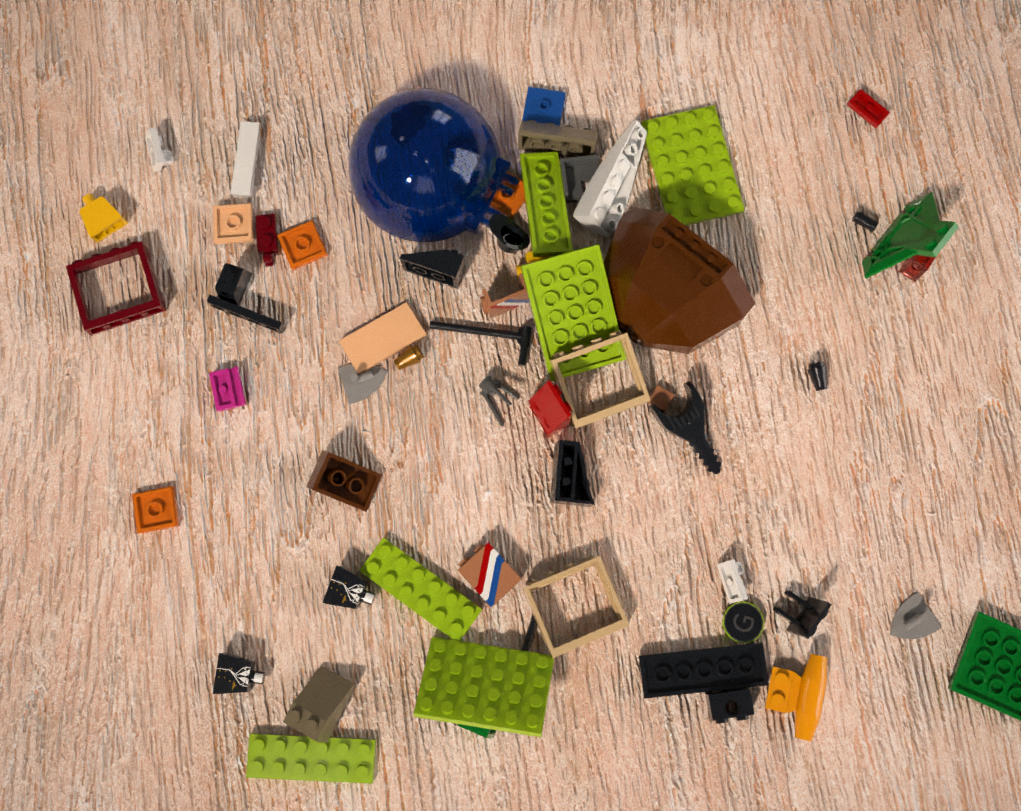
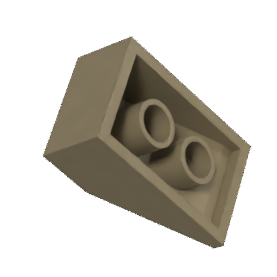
M321 666L293 701L283 723L316 742L328 743L356 684Z

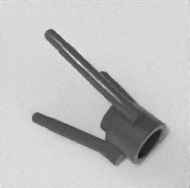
M488 376L479 384V387L482 389L480 394L485 398L500 426H504L488 395L492 397L497 394L509 406L512 403L499 389H502L517 400L519 396L502 385L497 379L494 380L491 376Z

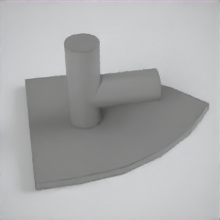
M352 364L338 368L349 405L362 401L372 395L383 383L387 371L378 366H374L358 375Z
M917 592L905 600L895 612L891 623L890 635L903 639H917L926 637L942 627Z

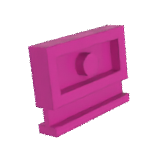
M237 366L209 373L217 412L238 408L239 406H247L240 371Z

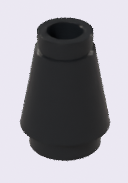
M824 361L808 364L809 369L807 371L815 390L828 389L827 366H825Z

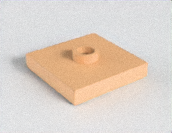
M252 203L213 206L215 245L254 242Z

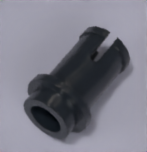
M857 211L852 219L855 222L854 225L858 224L871 232L875 230L879 221L865 215L864 211Z

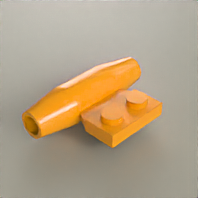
M810 654L802 677L794 671L772 667L765 708L783 713L795 711V738L812 742L821 717L827 685V657Z

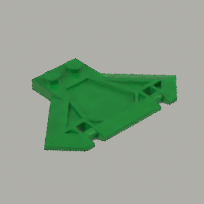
M933 192L908 203L904 207L905 213L897 216L871 249V256L863 259L862 265L866 279L914 255L936 257L959 227L956 222L940 220Z

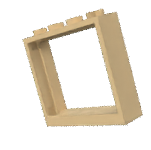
M620 330L609 334V338L603 340L602 337L590 341V345L585 347L583 344L574 346L571 352L565 354L564 351L553 354L554 358L549 359L558 387L561 390L563 401H567L573 411L571 412V423L574 428L582 427L651 401L627 332L621 333ZM620 341L638 394L577 417L558 363Z
M593 555L587 556L582 559L583 563L575 565L574 562L563 567L564 571L556 573V570L544 575L545 579L538 581L535 578L526 582V587L522 589L549 655L552 658L630 626L600 556L595 558ZM594 566L617 621L554 648L531 592Z

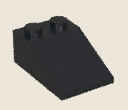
M444 249L401 254L400 256L404 271L458 289L466 269L464 256L461 252L453 249L451 251Z

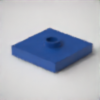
M528 86L522 121L534 120L537 123H553L556 126H560L566 92Z

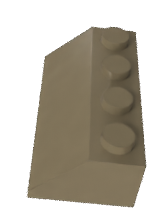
M534 120L521 121L518 132V150L537 153L558 152V156L565 157L594 155L598 131L590 128L577 129L570 125L563 127L556 126L553 123L542 124Z

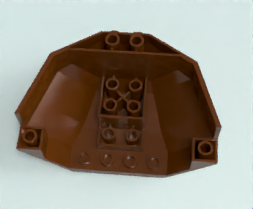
M631 207L619 220L604 260V268L619 330L627 332L635 344L648 348L690 354L736 328L756 304L734 263L670 213Z

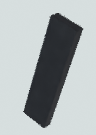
M209 295L207 302L213 308L282 334L286 328L280 321L215 296Z

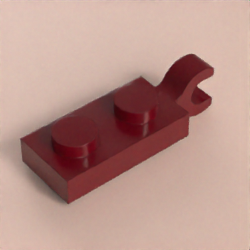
M275 214L255 216L257 250L259 255L263 254V263H265L266 267L274 266L273 253H278Z

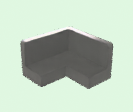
M598 154L560 158L566 203L580 201L583 195L581 183L590 182L598 169Z

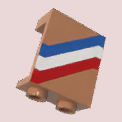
M522 273L519 274L520 291L491 302L486 288L482 289L480 304L484 314L488 313L489 317L492 318L529 303Z
M488 542L486 545L481 543L474 550L476 554L470 559L466 557L459 563L461 568L458 571L492 608L522 579Z

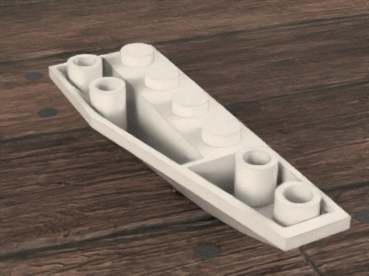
M634 120L599 165L572 215L584 228L606 238L612 237L627 207L645 143L647 131L637 120Z

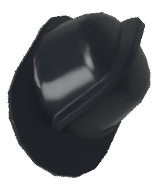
M504 214L491 216L489 227L491 232L497 237V245L502 251L516 254L519 250H524L530 244L528 234L511 218Z

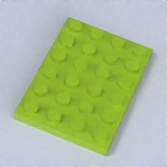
M715 105L641 121L640 124L647 131L645 144L665 213H670L687 226L744 212L745 209Z
M599 244L520 265L550 381L556 380L549 359L554 358L553 354L564 351L566 354L571 352L574 346L583 344L585 347L591 344V340L602 337V340L609 338L610 333L619 330ZM618 341L558 363L564 378L626 360L622 345Z
M432 637L413 713L414 717L542 737L554 658L548 654Z

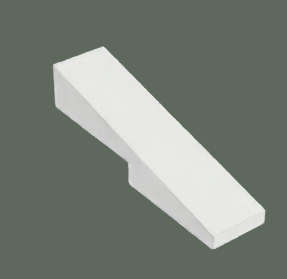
M240 122L230 193L234 197L253 198L255 167L259 152L261 126L259 122Z

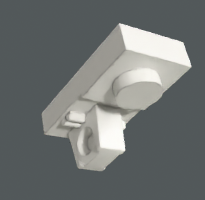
M149 128L145 140L154 172L161 171L163 166L173 163V155L171 151L161 150L162 137L158 135L157 128Z
M735 559L717 564L729 604L748 599L746 588L740 575L745 573L741 562H735Z

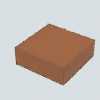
M657 385L650 396L651 401L647 403H654L664 413L675 395Z

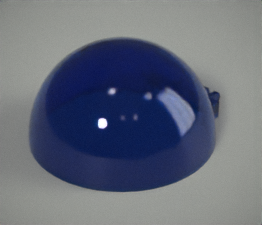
M415 88L404 90L385 98L372 108L361 121L350 146L348 159L349 179L353 194L360 208L376 226L395 237L408 241L437 242L457 236L466 230L477 234L481 224L489 227V220L484 218L486 214L491 216L501 214L490 208L498 190L510 196L514 193L510 187L502 184L503 181L513 185H518L519 183L517 178L508 174L511 163L501 158L497 139L486 119L470 103L443 90Z

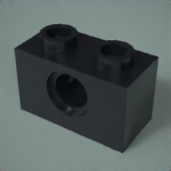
M749 688L705 694L709 719L715 720L716 724L727 723L728 718L736 717L737 721L747 720L749 715H754ZM729 700H732L735 704V708L731 712H727L725 709V704Z

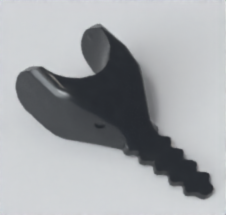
M687 381L683 384L687 394V403L679 415L674 417L666 416L654 403L650 404L648 408L658 424L666 432L689 442V446L694 447V453H699L698 458L703 459V465L708 466V472L719 474L721 463L717 462L718 456L713 454L714 448H710L711 442L706 440L708 435L705 434L704 402L694 385Z

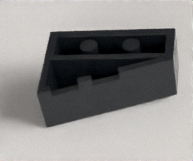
M558 440L554 445L550 503L583 507L595 505L585 471L580 442Z

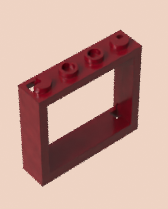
M142 241L131 242L128 246L122 248H112L107 253L94 254L85 260H75L72 264L66 266L84 331L90 335L166 311L148 248ZM139 254L153 300L91 320L78 274Z

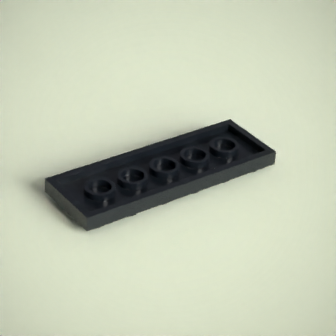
M763 643L638 656L644 699L769 685Z

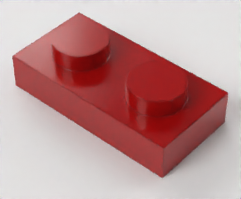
M862 89L847 104L848 107L874 128H877L890 114L887 109Z

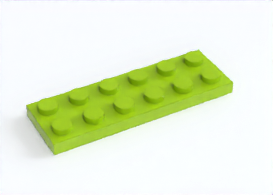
M558 152L520 153L519 159L533 257L555 256L573 251Z
M384 537L359 570L453 640L461 641L482 611L480 607Z
M251 733L249 734L246 778L373 784L376 739L330 737L328 743L316 742L308 736Z

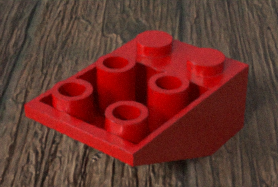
M550 380L528 400L530 409L548 438L569 426L572 416L571 412H573L567 401L563 402L560 395L562 393L558 385H553Z

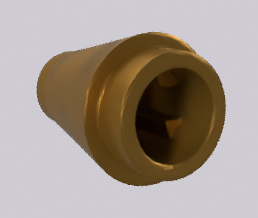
M415 344L414 346L410 345L393 361L396 367L401 370L421 362L424 355Z

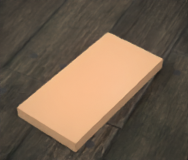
M405 302L338 342L356 372L360 375L427 335L411 308Z

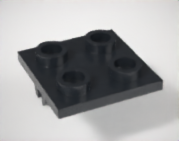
M786 590L784 594L801 605L803 610L796 619L778 607H774L773 611L791 623L787 628L789 633L809 639L815 634L820 621L827 616L828 609L832 604L812 597H808L805 601L793 592Z

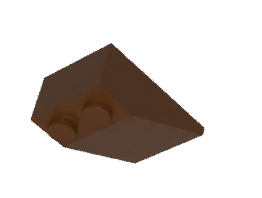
M322 450L306 487L367 512L382 474Z

